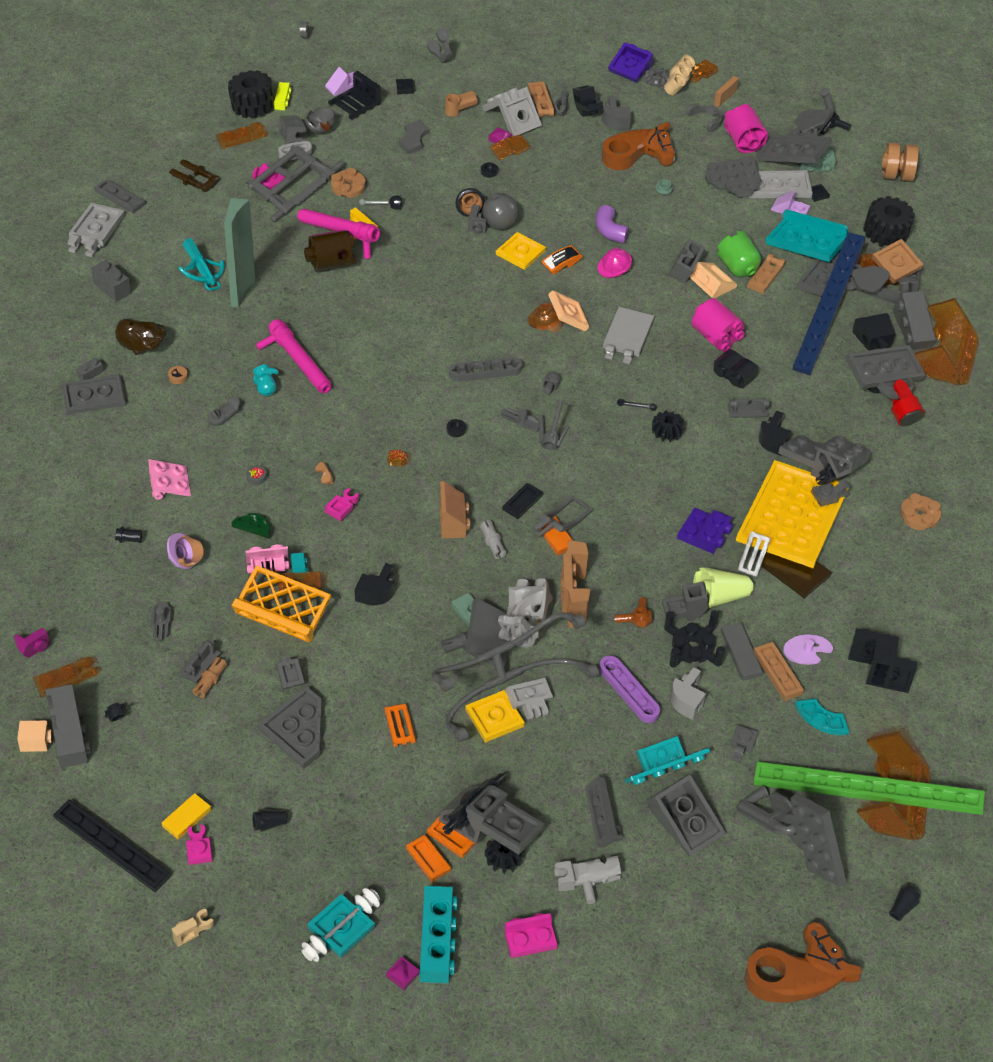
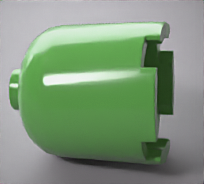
M737 231L738 235L733 237L728 235L720 242L717 247L719 249L717 255L734 276H751L760 266L761 255L747 233Z

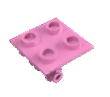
M148 459L150 482L153 490L152 495L155 499H162L165 493L191 496L186 466Z
M273 545L268 549L252 547L249 551H246V563H251V565H247L248 573H252L256 565L262 567L261 562H263L265 569L266 562H269L270 571L272 572V561H274L275 572H285V569H289V561H284L288 560V546Z

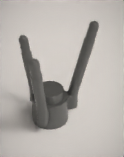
M562 400L558 403L552 429L547 430L546 433H544L543 415H539V443H541L544 449L555 450L559 448L562 439L569 429V426L566 425L560 436L556 432L563 404Z

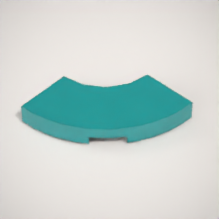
M817 698L795 702L798 713L812 727L833 735L849 734L843 713H833L826 710L819 704Z

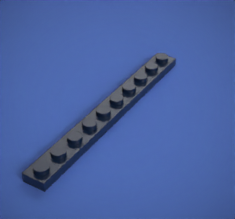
M848 232L794 362V371L807 375L812 374L866 236Z

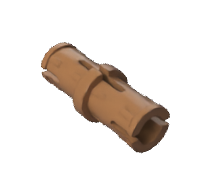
M216 657L208 670L202 673L201 680L192 690L194 695L198 696L201 693L199 697L204 698L212 685H216L219 675L227 666L223 659L218 663L220 658Z

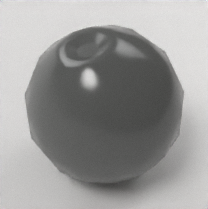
M497 193L491 195L484 202L482 214L483 218L487 220L488 226L496 230H504L516 222L519 211L517 203L512 197L505 193Z

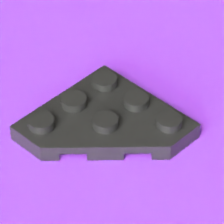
M306 686L258 724V730L303 769L320 756L322 699Z

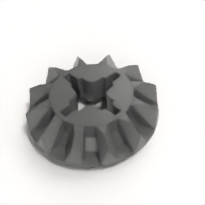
M657 67L655 69L649 68V70L645 71L644 75L645 81L653 86H664L669 78L668 70Z

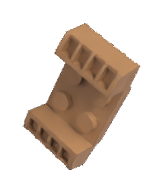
M569 540L567 552L563 554L561 571L562 612H570L574 615L581 614L586 623L590 589L576 588V580L574 579L585 580L588 549L585 542ZM567 621L569 628L574 627L571 622Z

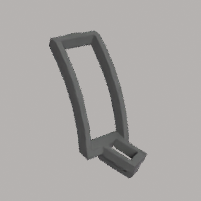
M571 496L559 507L542 514L540 517L542 520L535 524L533 528L540 537L552 528L563 532L582 522L593 512V509ZM573 500L587 509L580 517L566 525H562L551 518L566 508ZM547 523H550V525H548L546 528L540 531L542 527H544Z

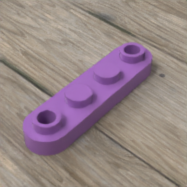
M614 656L603 657L599 665L601 675L641 721L645 723L655 722L660 714L659 705L618 658Z

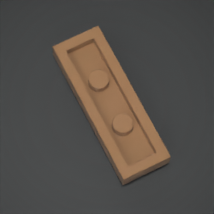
M773 642L754 648L758 662L783 701L803 695L804 689Z

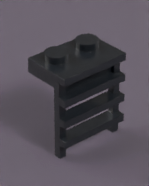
M356 71L353 73V87L329 100L328 104H335L349 113V119H357L360 114H365L368 109L372 110L375 105H381V86L361 72ZM341 99L349 105H351L352 107H354L357 111H355L353 108L342 102Z

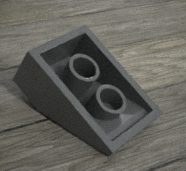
M691 775L679 779L646 800L656 819L689 857L726 834Z

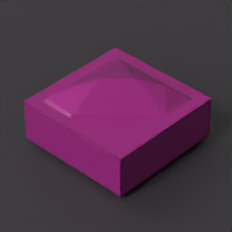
M497 127L488 136V141L503 147L512 138V133Z
M401 957L386 972V977L403 991L420 975V970L404 957Z

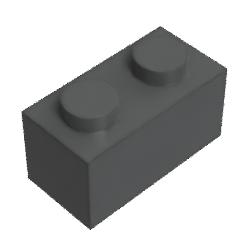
M97 358L76 368L77 377L80 380L92 379L104 372L103 364Z

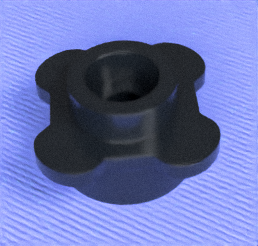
M114 703L108 706L105 711V718H109L110 722H114L125 717V703Z

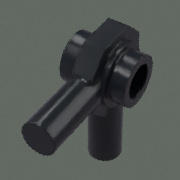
M834 112L820 134L824 135L829 127L836 126L849 131L851 124L840 120L839 115Z

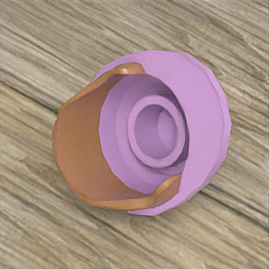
M182 533L172 534L167 541L168 559L175 567L190 569L202 560L204 548L200 541Z

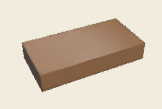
M733 76L716 91L715 106L720 107L737 91L739 78Z

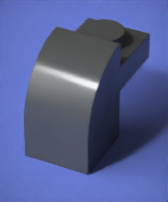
M609 96V102L603 106V123L614 130H630V107H617L616 96Z
M703 582L682 585V596L662 599L665 616L668 611H672L675 614L674 619L686 617L687 621L695 620L702 616L708 607V599Z

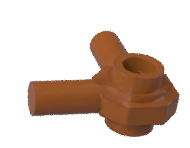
M640 598L638 607L632 614L615 615V622H632L641 628L648 626L652 622V612L647 609V599Z

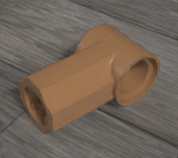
M473 91L461 95L448 94L445 98V114L457 116L460 110L476 105L478 100L476 94Z

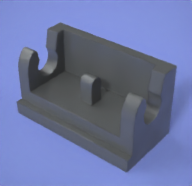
M280 116L279 132L286 144L303 141L302 137H295L297 132H306V126L300 117Z

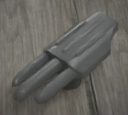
M506 408V411H500L503 418L535 432H538L540 429L536 417L527 414L526 409H520L517 412Z
M158 602L152 611L153 636L156 638L157 627H159V641H162L163 626H165L164 637L168 635V626L171 619V607L168 606V602Z

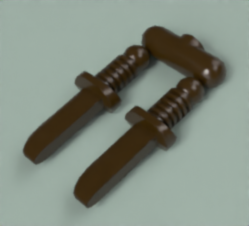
M184 159L180 161L182 166L194 171L193 174L195 176L201 175L209 180L202 185L201 182L193 179L192 175L187 176L175 169L169 171L172 176L182 180L185 186L189 184L197 189L201 188L203 192L214 188L220 179L218 175L213 176L212 173L204 170V166H197Z

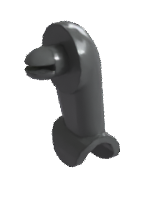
M232 397L227 400L225 406L211 411L208 415L209 422L214 426H220L236 412L240 413L243 411L239 399Z

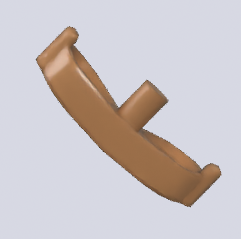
M319 462L315 471L323 473L321 482L325 485H333L332 472L329 471L324 462Z

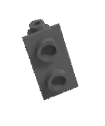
M734 398L728 402L730 417L769 416L767 410L769 400H765V398H752L751 402H748V399Z
M212 640L204 641L189 661L184 664L178 675L197 683L202 673L208 670L214 659L221 654V652L214 649L215 643Z

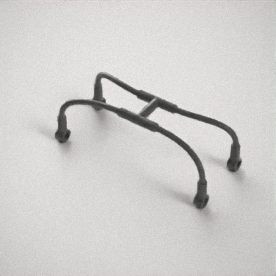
M570 612L553 614L520 637L477 655L474 659L434 670L431 676L444 692L453 689L454 686L449 676L443 677L440 675L441 673L465 668L493 658L498 675L486 681L484 685L476 688L455 704L446 718L448 731L454 734L459 742L468 739L469 736L464 727L459 728L451 724L452 717L457 710L480 692L500 685L531 668L548 664H570L577 666L578 669L585 672L589 679L598 676L599 671L595 664L588 665L572 659L554 658L540 660L513 668L507 672L502 661V653L514 648V645L522 642L555 619L565 618L576 629L585 626V619L581 614L574 615Z

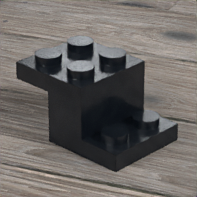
M856 628L848 660L869 664L866 684L909 693L917 669V662L896 658L899 637Z

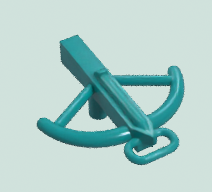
M185 239L182 246L192 260L185 268L179 266V271L194 281L205 282L204 286L209 291L220 289V283L215 280L219 279L224 273V261L220 260L218 263L203 258L193 239ZM206 263L218 266L220 270L217 274L212 275ZM197 267L202 277L195 276L189 273L188 270H194ZM215 283L218 285V287H213V288H209V287H208V286H211V285L213 286Z

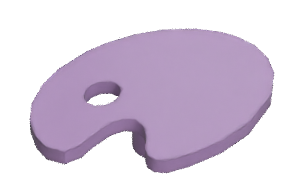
M799 635L785 643L783 652L793 662L810 665L820 662L821 659L816 655L817 652L831 653L833 646L827 639L817 635Z

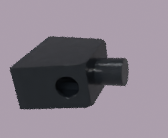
M888 313L855 319L852 332L868 351L891 348L895 331Z

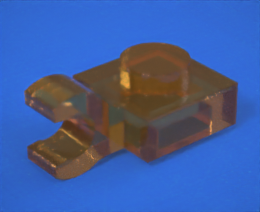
M705 59L695 65V69L691 72L694 77L690 81L697 83L702 76L705 78L717 73L718 66Z

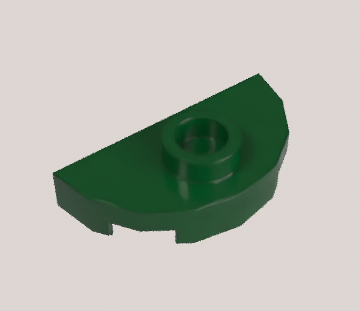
M248 513V515L240 518L239 516L231 522L234 528L270 538V524L260 514Z

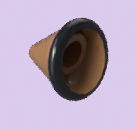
M475 188L464 189L456 198L457 211L461 215L469 217L472 205L474 204L480 205L479 213H481L485 198Z

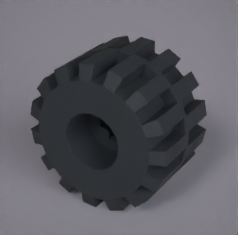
M248 70V72H240L239 75H234L232 80H229L230 102L232 110L236 115L242 114L244 118L264 116V113H269L274 108L275 99L272 81L268 74L257 70L255 72Z
M886 196L885 199L882 197L877 198V201L874 200L868 210L863 227L866 232L865 236L871 238L870 241L872 243H879L878 246L883 247V245L889 246L900 239L906 242L914 223L915 213H913V208L907 206L908 203L906 201L902 202L897 197L895 199L891 198V196Z

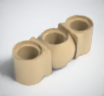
M684 55L670 70L669 78L664 85V89L669 95H675L690 79V72L695 66V61L691 56Z

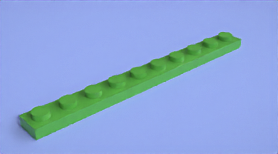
M757 762L754 785L759 786L764 785L766 787L983 815L985 791L764 762Z

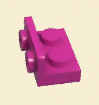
M538 913L524 919L514 918L505 923L504 935L511 958L557 949V941L551 925L552 916L550 913Z

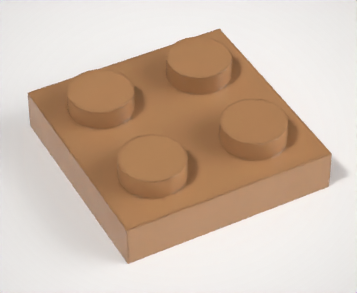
M902 239L872 255L873 261L880 268L889 271V279L893 284L922 269L924 265Z

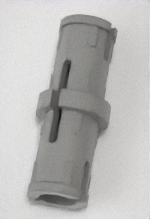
M487 520L488 527L485 521L482 522L480 528L485 536V543L487 546H490L494 558H499L498 553L501 558L504 557L506 551L501 543L499 533H496L492 521Z

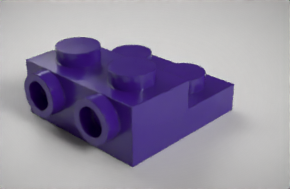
M624 42L608 66V70L637 83L642 74L649 70L653 64V54L648 50L638 48L634 44Z
M694 507L680 529L677 539L714 554L717 548H722L725 541L724 536L726 534L729 535L732 531V517L715 510L709 514Z

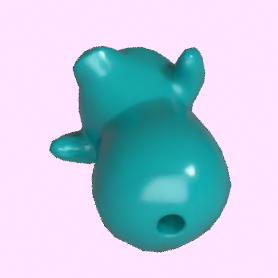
M267 364L254 368L253 382L257 385L258 393L262 396L272 395L277 389L272 374H278V370Z

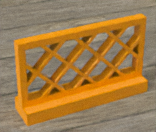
M256 565L239 598H235L232 607L235 613L311 643L314 638L313 632L332 596ZM258 574L266 575L268 581L257 585L255 579ZM280 581L284 582L287 588L275 593L272 584ZM271 586L273 594L261 598L259 589ZM302 589L306 596L294 600L291 592ZM257 592L259 599L252 602L245 600L248 593ZM289 593L292 601L280 605L277 597ZM317 596L324 598L321 605L312 607L311 598ZM275 598L277 607L272 609L264 607L263 602ZM308 600L310 609L299 613L296 604ZM294 606L296 614L289 617L283 615L282 609ZM312 613L314 619L311 625L302 623L300 617Z

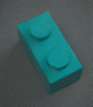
M304 553L291 554L293 580H307L306 575H309L308 567L305 568L307 557L304 558Z

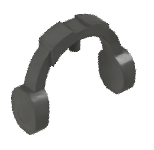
M440 28L437 30L436 36L444 46L443 56L440 53V46L437 41H429L427 48L431 54H435L440 62H445L451 58L448 44L449 34L446 29Z
M692 104L687 108L686 113L689 116L703 111L712 113V116H717L718 120H712L707 126V130L710 132L717 130L723 120V113L714 106Z

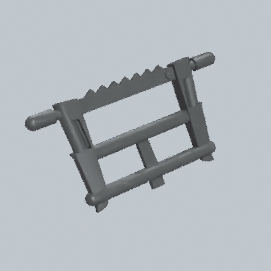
M292 145L287 154L275 163L272 161L267 163L269 168L254 180L246 181V184H248V189L254 190L267 202L270 201L279 209L270 218L272 222H276L284 214L287 216L294 206L300 205L304 198H309L313 191H317V188L322 187L321 184H326V180H331V176L344 166V162L339 161L332 168H329L319 162L317 158L301 150L300 146ZM294 156L303 162L292 173L281 168ZM309 167L321 175L289 202L277 195L279 191ZM274 172L285 177L271 190L261 184Z

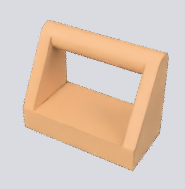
M697 262L692 274L689 276L712 298H716L737 287V283L714 263Z

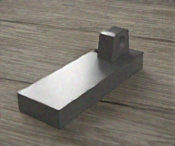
M597 776L585 789L597 846L606 847L611 842L620 841L623 835L621 826L614 824L605 778Z

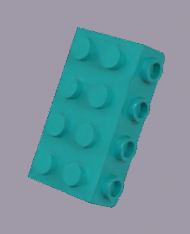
M786 209L783 212V220L767 236L766 244L830 262L842 248L848 234V227Z

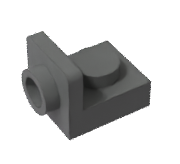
M473 204L468 219V231L485 234L487 220L482 218V213H479L480 205Z
M285 657L280 659V663L276 664L275 669L278 671L282 689L304 685L305 682L298 658Z

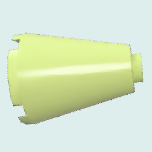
M708 567L699 568L700 571L694 575L693 583L703 582L708 599L707 609L748 597L753 591V582L745 575Z

